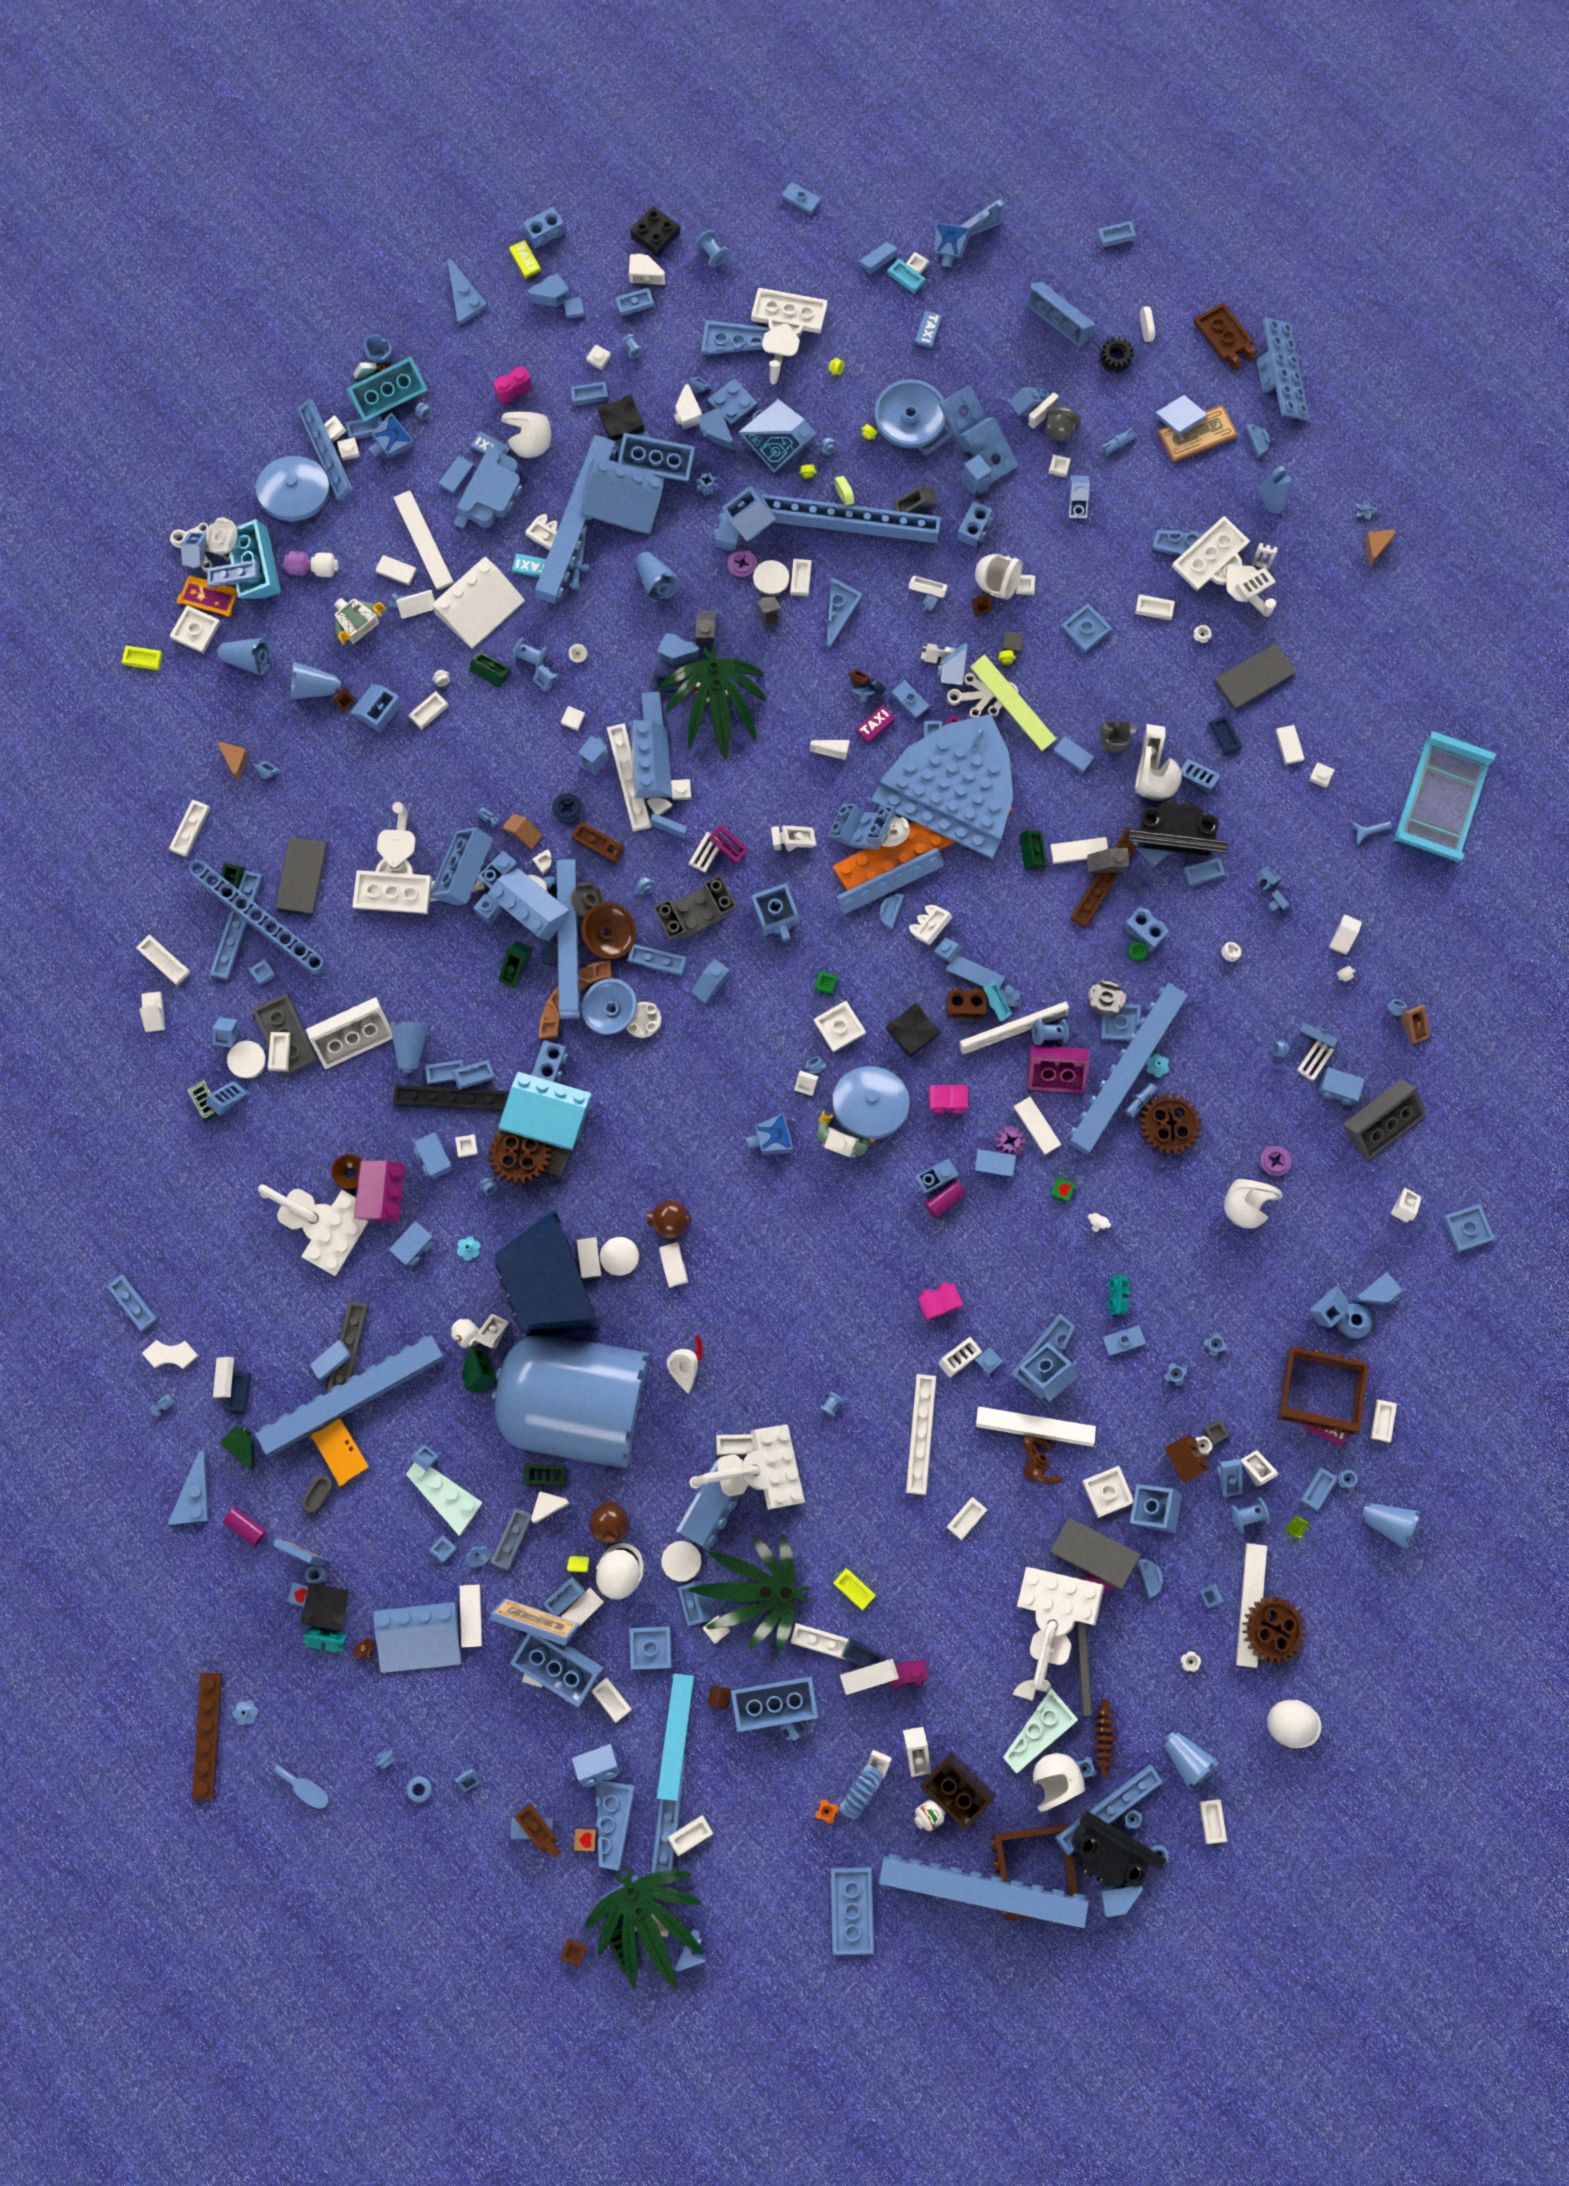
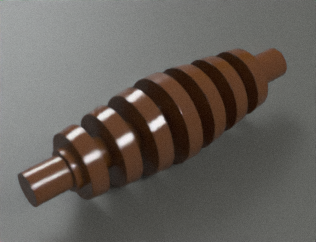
M1101 1699L1100 1711L1097 1710V1715H1101V1719H1096V1723H1101V1727H1095L1094 1730L1101 1732V1736L1094 1735V1740H1101V1744H1094L1095 1748L1101 1749V1752H1095L1096 1757H1101V1761H1096V1764L1101 1767V1777H1109V1768L1113 1766V1761H1109V1757H1114L1115 1754L1109 1753V1749H1115L1116 1745L1109 1744V1741H1116V1736H1109V1732H1116L1115 1728H1109V1724H1115V1720L1109 1719V1715H1114V1711L1109 1709V1699Z

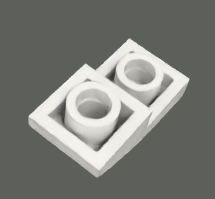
M678 1242L659 1247L669 1287L687 1283L686 1268Z

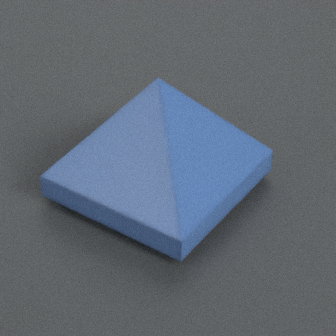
M700 377L690 378L689 380L695 394L712 387Z
M267 761L259 763L254 767L263 779L280 772L278 768Z
M1215 1583L1199 1590L1208 1609L1224 1602Z
M473 1769L464 1771L455 1779V1782L464 1793L482 1782Z

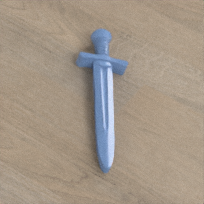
M586 535L581 537L582 545L580 551H576L574 555L576 557L575 564L569 568V570H573L572 580L569 583L572 589L580 587V571H590L588 564L583 565Z

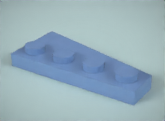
M706 320L701 355L763 349L764 334L769 331V327Z
M1157 530L1152 550L1180 557L1205 533H1198V531L1184 533L1181 531Z
M1061 1313L1056 1316L1011 1372L1014 1378L1039 1399H1042L1043 1396L1032 1386L1020 1371L1019 1366L1047 1342L1062 1354L1075 1325Z
M602 1780L595 1785L597 1790L599 1867L620 1871L636 1786Z

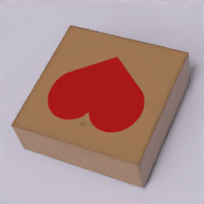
M575 1829L574 1850L595 1851L596 1830Z

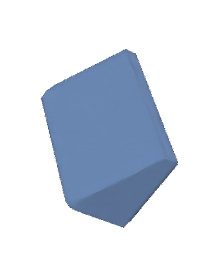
M886 242L861 259L859 263L871 275L898 256V249Z
M978 1149L975 1171L1013 1177L1016 1155Z
M701 1581L678 1587L688 1626L711 1620L706 1597L689 1591L691 1587L702 1585Z

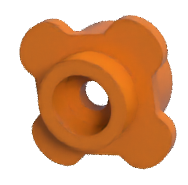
M823 1799L820 1801L821 1806L815 1812V1816L817 1819L825 1820L827 1824H832L835 1813L839 1811V1807Z

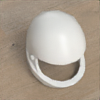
M508 412L502 415V422L521 427V433L508 440L511 450L517 456L534 458L546 452L550 446L552 436L547 416L532 412Z
M992 554L981 558L975 570V580L978 586L992 596L1006 600L1010 599L1021 577L1022 560L1015 557L1011 559L1010 556L1004 557L1001 554Z
M1147 746L1143 750L1139 763L1135 792L1152 801H1164L1172 797L1178 790L1182 781V771L1172 758H1169L1160 770L1150 767L1151 746Z
M1237 1179L1227 1192L1224 1210L1229 1220L1235 1225L1247 1229L1257 1228L1269 1218L1260 1211L1261 1206L1267 1200L1281 1199L1282 1192L1265 1183Z
M627 1543L614 1544L603 1554L596 1567L598 1589L604 1596L618 1600L628 1597L637 1589L643 1576V1560L640 1552L634 1546ZM618 1548H627V1549L633 1551L634 1554L638 1557V1561L635 1559V1557H634L632 1554L628 1553L627 1551H625V1550H615V1549H618Z
M1299 1700L1278 1702L1270 1709L1267 1716V1727L1271 1736L1287 1747L1304 1748L1314 1744L1320 1736V1717L1309 1705Z
M1060 1753L1044 1756L1035 1765L1033 1783L1041 1784L1045 1791V1800L1037 1806L1040 1812L1053 1808L1085 1791L1084 1780L1079 1766L1068 1755Z

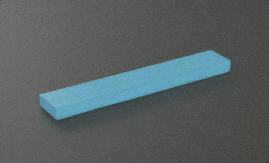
M675 1673L673 1675L657 1799L678 1801L694 1676Z

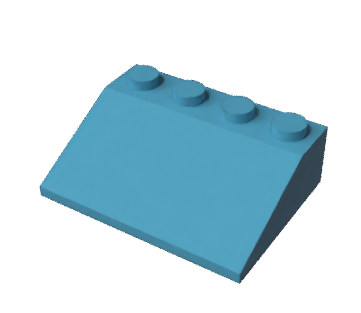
M518 1072L512 1084L498 1129L572 1151L590 1108L591 1093Z

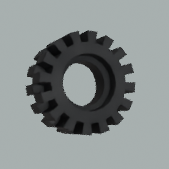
M1113 337L1111 341L1108 339L1103 344L1100 361H1102V366L1105 365L1104 369L1108 370L1110 368V372L1113 373V370H1116V373H1119L1120 369L1121 372H1124L1125 368H1129L1134 352L1133 346L1130 347L1131 343L1128 342L1126 344L1127 339L1124 338L1121 341V337H1118L1117 340ZM1112 351H1119L1124 357L1122 359H1114L1110 356V353Z

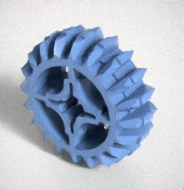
M865 1766L845 1795L839 1810L848 1818L856 1819L880 1785L883 1774L875 1767Z

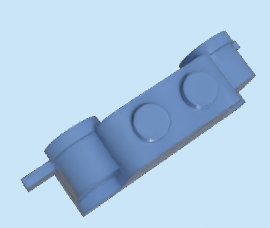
M495 444L494 447L489 445L457 506L458 516L454 522L455 526L464 529L470 519L481 528H490L494 525L496 517L503 518L508 512L513 510L514 500L516 496H520L523 487L520 484V471L517 461L503 454L505 451L504 447Z

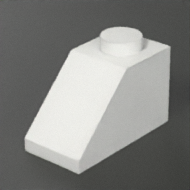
M630 254V283L665 285V272L648 255Z
M688 384L684 386L675 406L676 414H674V419L677 425H681L682 430L698 425L701 422L699 416L702 415Z
M1147 724L1141 756L1144 748L1151 746L1150 767L1158 770L1165 740V727Z
M924 1728L904 1730L905 1747L911 1777L931 1774Z

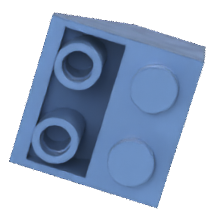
M751 485L722 507L730 522L746 541H750L777 520L760 491Z
M372 684L350 714L381 733L400 709L402 703L400 697L386 687Z

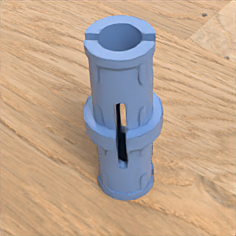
M1129 428L1124 433L1115 435L1111 441L1101 446L1102 453L1108 456L1118 448H1124L1125 444L1137 438L1136 432L1133 431V428Z
M1149 1083L1140 1094L1135 1095L1133 1102L1124 1109V1112L1130 1118H1134L1159 1091L1157 1087Z

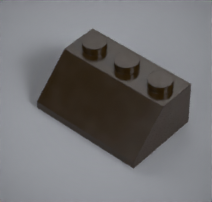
M951 1751L920 1785L964 1830L980 1816L996 1796Z

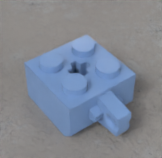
M787 883L751 895V903L764 936L775 932V935L780 934L783 943L789 941L790 935L788 930L791 929V926L799 924L800 918Z

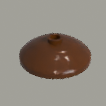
M605 902L592 907L585 914L581 924V935L584 944L591 953L603 959H616L625 955L632 948L636 939V925L633 917L624 907L615 903ZM603 930L607 931V936L603 935Z

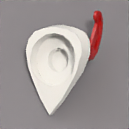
M699 1335L694 1337L695 1341H697L696 1355L691 1350L679 1349L672 1352L667 1359V1367L671 1375L688 1394L692 1389L698 1363L703 1355L702 1340Z

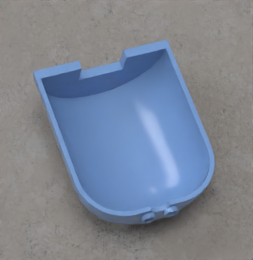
M534 1334L523 1338L511 1348L503 1362L502 1368H498L496 1373L498 1383L497 1388H493L492 1399H495V1420L500 1433L511 1445L521 1450L627 1470L635 1433L634 1426L640 1395L643 1392L650 1353L551 1334Z

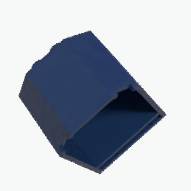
M556 1210L550 1212L495 1253L496 1259L494 1264L500 1274L498 1277L501 1285L507 1292L505 1297L514 1311L511 1313L515 1324H517L521 1332L525 1331L527 1335L600 1329Z

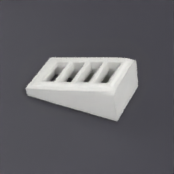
M1264 567L1239 582L1235 590L1246 603L1276 581ZM1264 574L1269 582L1266 583L1261 575ZM1256 578L1260 580V582L1263 584L1262 586L1259 585V583L1256 581ZM1250 582H1253L1257 589H1255ZM1246 585L1249 587V589L1251 590V592H1249V591L1246 589V587H1245Z
M813 740L810 744V751L846 760L850 741Z
M969 1337L945 1355L938 1364L951 1378L978 1357L982 1351L972 1338ZM966 1345L974 1353L973 1355H971L969 1351L965 1348ZM960 1350H961V1351L963 1352V1354L967 1357V1359H965V1358L961 1355V1353L959 1352ZM954 1355H955L956 1358L960 1361V1363H961L960 1365H959V1364L957 1363V1361L953 1358Z

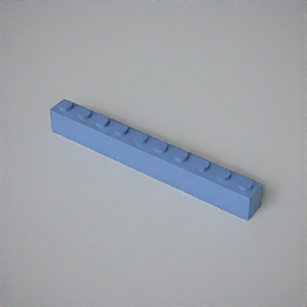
M595 434L535 587L536 598L556 604L558 598L561 599L564 592L562 586L564 582H568L570 576L569 568L573 567L576 561L574 555L576 551H580L582 545L581 537L587 533L588 526L586 524L588 520H592L591 517L580 514L589 465L595 456L610 461L611 459L615 460L617 455V449H615L616 441Z
M761 494L777 519L774 523L931 543L938 542L941 517Z
M1170 983L1165 988L1161 986L1156 994L1158 1000L1156 1003L1151 1002L1146 1010L1149 1013L1146 1019L1142 1017L1136 1026L1139 1028L1136 1034L1132 1033L1127 1041L1129 1043L1126 1050L1123 1048L1117 1056L1120 1059L1118 1064H1112L1107 1072L1110 1075L1108 1080L1105 1081L1103 1079L1097 1088L1100 1091L1098 1096L1093 1095L1087 1104L1090 1106L1088 1112H1082L1077 1120L1081 1123L1077 1128L1073 1127L1068 1137L1071 1139L1068 1144L1086 1155L1090 1153L1188 994Z
M432 1336L420 1338L416 1345L412 1347L410 1345L400 1350L401 1353L398 1355H391L383 1359L382 1364L368 1367L364 1374L360 1376L354 1375L347 1380L346 1384L332 1387L328 1394L324 1396L323 1394L318 1395L312 1399L313 1402L310 1404H302L295 1408L294 1413L290 1415L284 1414L277 1419L276 1423L262 1426L259 1432L256 1433V1436L265 1454L269 1457L277 1454L336 1421L338 1417L345 1416L445 1360L435 1339Z
M889 1854V1857L883 1858L879 1884L1085 1928L1089 1900L1085 1899V1895L1073 1893V1896L1064 1895L1065 1891L1052 1889V1892L1045 1891L1043 1886L1032 1884V1887L1023 1886V1882L1011 1880V1883L1003 1882L1001 1877L991 1876V1878L982 1877V1873L974 1871L966 1874L962 1873L960 1868L950 1867V1870L943 1869L941 1864L930 1863L925 1865L921 1864V1860L909 1858V1861L901 1860V1856L896 1854Z

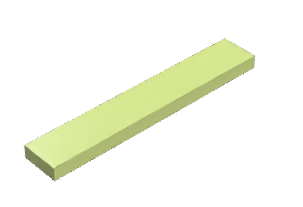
M985 654L970 666L973 672L1041 751L1056 740L1055 736Z

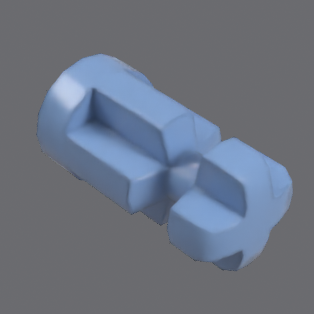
M484 807L478 811L477 817L486 823L490 821L491 826L494 828L498 825L499 818H492L493 814Z
M166 1394L158 1401L157 1407L153 1405L150 1409L154 1415L159 1416L161 1409L167 1410L175 1401L169 1394Z

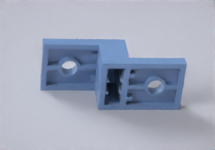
M971 385L966 386L938 403L962 452H971L973 458L980 455L992 470L990 483L1019 466L995 417H986ZM962 405L966 408L964 416H961L959 413V408ZM993 454L998 456L996 464H993L991 461Z

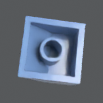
M720 408L699 416L701 422L698 424L705 438L708 437L710 442L732 451L737 450Z
M1048 1342L1019 1366L1020 1371L1032 1386L1049 1402L1079 1377L1073 1364Z
M1136 1484L1130 1524L1157 1531L1176 1533L1182 1493L1171 1488Z

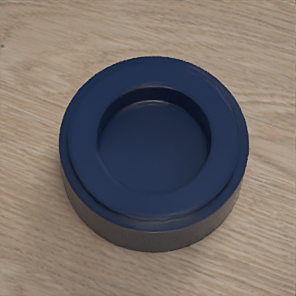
M874 678L868 683V686L879 695H883L887 690L882 683Z
M547 946L541 951L543 963L548 966L558 963V949L556 947Z

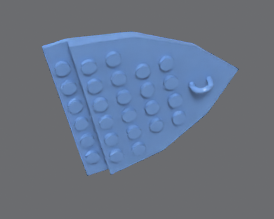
M988 714L946 724L909 746L879 782L871 802L879 806H894L896 814L992 859L1001 842L1013 800L1009 752L992 715Z

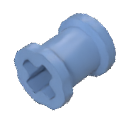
M628 334L622 338L620 343L628 351L630 359L638 357L643 352V348L638 346L633 334Z
M830 1392L829 1398L824 1405L820 1406V1409L834 1418L836 1416L835 1412L845 1400L837 1394Z

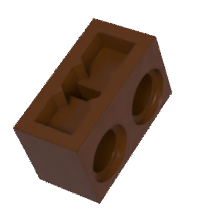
M960 988L948 991L947 1018L986 1017L985 991L981 989L963 991ZM958 999L962 1002V1005L955 1006L952 1001ZM979 1000L981 1005L974 1006L971 1001Z

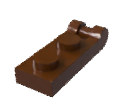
M583 822L579 823L571 836L572 840L606 858L613 864L618 862L619 855L623 854L626 849L622 844ZM610 847L614 848L612 853L608 852Z

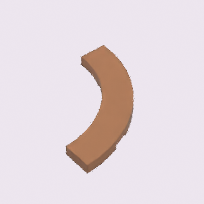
M611 960L595 962L579 970L580 992L601 980L612 978ZM559 985L550 995L543 1010L539 1026V1040L559 1039L561 1021L559 1015Z

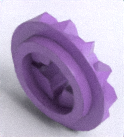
M740 549L734 551L729 556L727 563L731 574L733 573L737 577H746L756 569L757 561L753 553ZM745 559V565L740 569L738 563Z
M1012 1126L1003 1127L995 1137V1146L1000 1153L1017 1156L1023 1151L1026 1144L1024 1134L1019 1128ZM1007 1134L1011 1139L1017 1138L1013 1142L1014 1146H1011L1010 1143L1004 1144L1007 1141Z
M1270 1146L1261 1155V1168L1267 1174L1274 1177L1284 1175L1291 1166L1290 1154L1283 1147ZM1280 1155L1278 1160L1280 1165L1276 1164L1275 1166L1271 1167L1273 1162L1271 1158L1274 1159L1275 1157Z

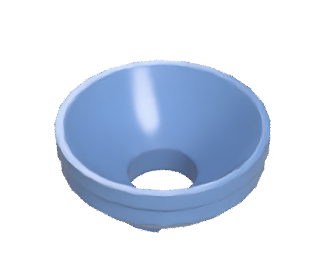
M1348 1304L1345 1315L1336 1323L1339 1332L1346 1338L1360 1339L1369 1333L1372 1326V1317L1364 1306ZM1354 1314L1362 1318V1323L1358 1326L1351 1322V1317Z

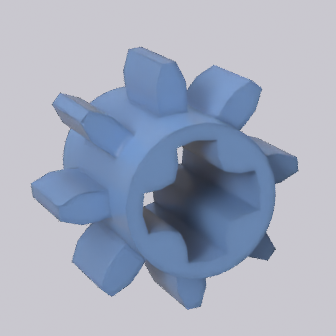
M711 472L708 474L701 473V478L696 479L697 491H702L704 496L706 494L713 495L714 489L718 490L717 477H713Z

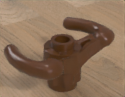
M1034 1436L1025 1437L1023 1445L1027 1455V1463L1023 1468L1024 1476L1030 1481L1037 1480L1045 1484L1055 1485L1061 1483L1062 1478L1060 1476L1048 1477L1043 1475L1049 1468L1050 1462L1046 1455L1038 1453L1034 1445L1037 1444L1047 1450H1051L1053 1448L1052 1444L1042 1438Z

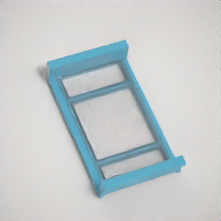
M1432 731L1430 737L1424 743L1393 841L1409 844L1451 859L1456 863L1462 861L1464 853H1462L1464 842L1488 767L1494 761L1496 753Z

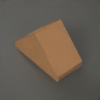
M1395 530L1367 533L1364 544L1367 561L1370 566L1392 541L1396 534Z
M219 742L218 745L237 781L240 780L249 758L247 750Z
M513 814L502 827L503 830L530 850L543 837L527 818Z
M1424 1005L1406 1011L1400 1017V1021L1412 1044L1430 1037Z

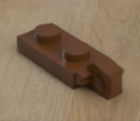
M531 1803L514 1816L539 1850L541 1849L543 1853L548 1850L553 1858H556L561 1853L555 1845L558 1842L556 1835Z

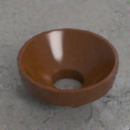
M345 1154L338 1157L331 1168V1176L334 1182L344 1189L357 1188L359 1164L363 1160L354 1154ZM350 1168L356 1170V1176L353 1179H348L345 1176L346 1171Z

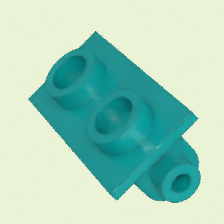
M1122 1274L1110 1277L1109 1315L1118 1314L1119 1316H1126V1312H1128L1129 1298H1123L1122 1294L1129 1295L1130 1281L1127 1276H1122Z
M308 1627L303 1635L305 1637L303 1644L307 1645V1647L321 1650L323 1643H326L325 1651L339 1654V1652H344L345 1644L343 1643L348 1635L342 1634L340 1631H326L320 1627Z

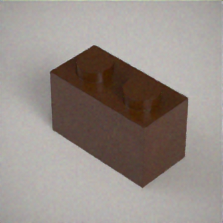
M1191 1434L1164 1447L1183 1483L1210 1469L1207 1458L1201 1454L1198 1449V1442Z

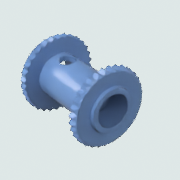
M714 230L703 232L695 241V248L699 250L704 249L710 257L708 262L710 267L721 265L729 256V249L726 247L720 248L714 240L716 235Z
M522 637L515 645L512 660L517 662L521 658L535 664V669H537L540 665L544 666L548 656V648L544 647L540 651L525 645V638Z
M1040 1019L1034 1022L1032 1039L1035 1045L1040 1046L1043 1040H1057L1060 1046H1064L1068 1042L1069 1027L1064 1019H1061L1057 1025H1043Z
M1260 1497L1257 1498V1505L1237 1510L1235 1506L1231 1507L1233 1522L1240 1533L1244 1532L1243 1526L1260 1520H1263L1266 1525L1270 1523L1268 1508Z

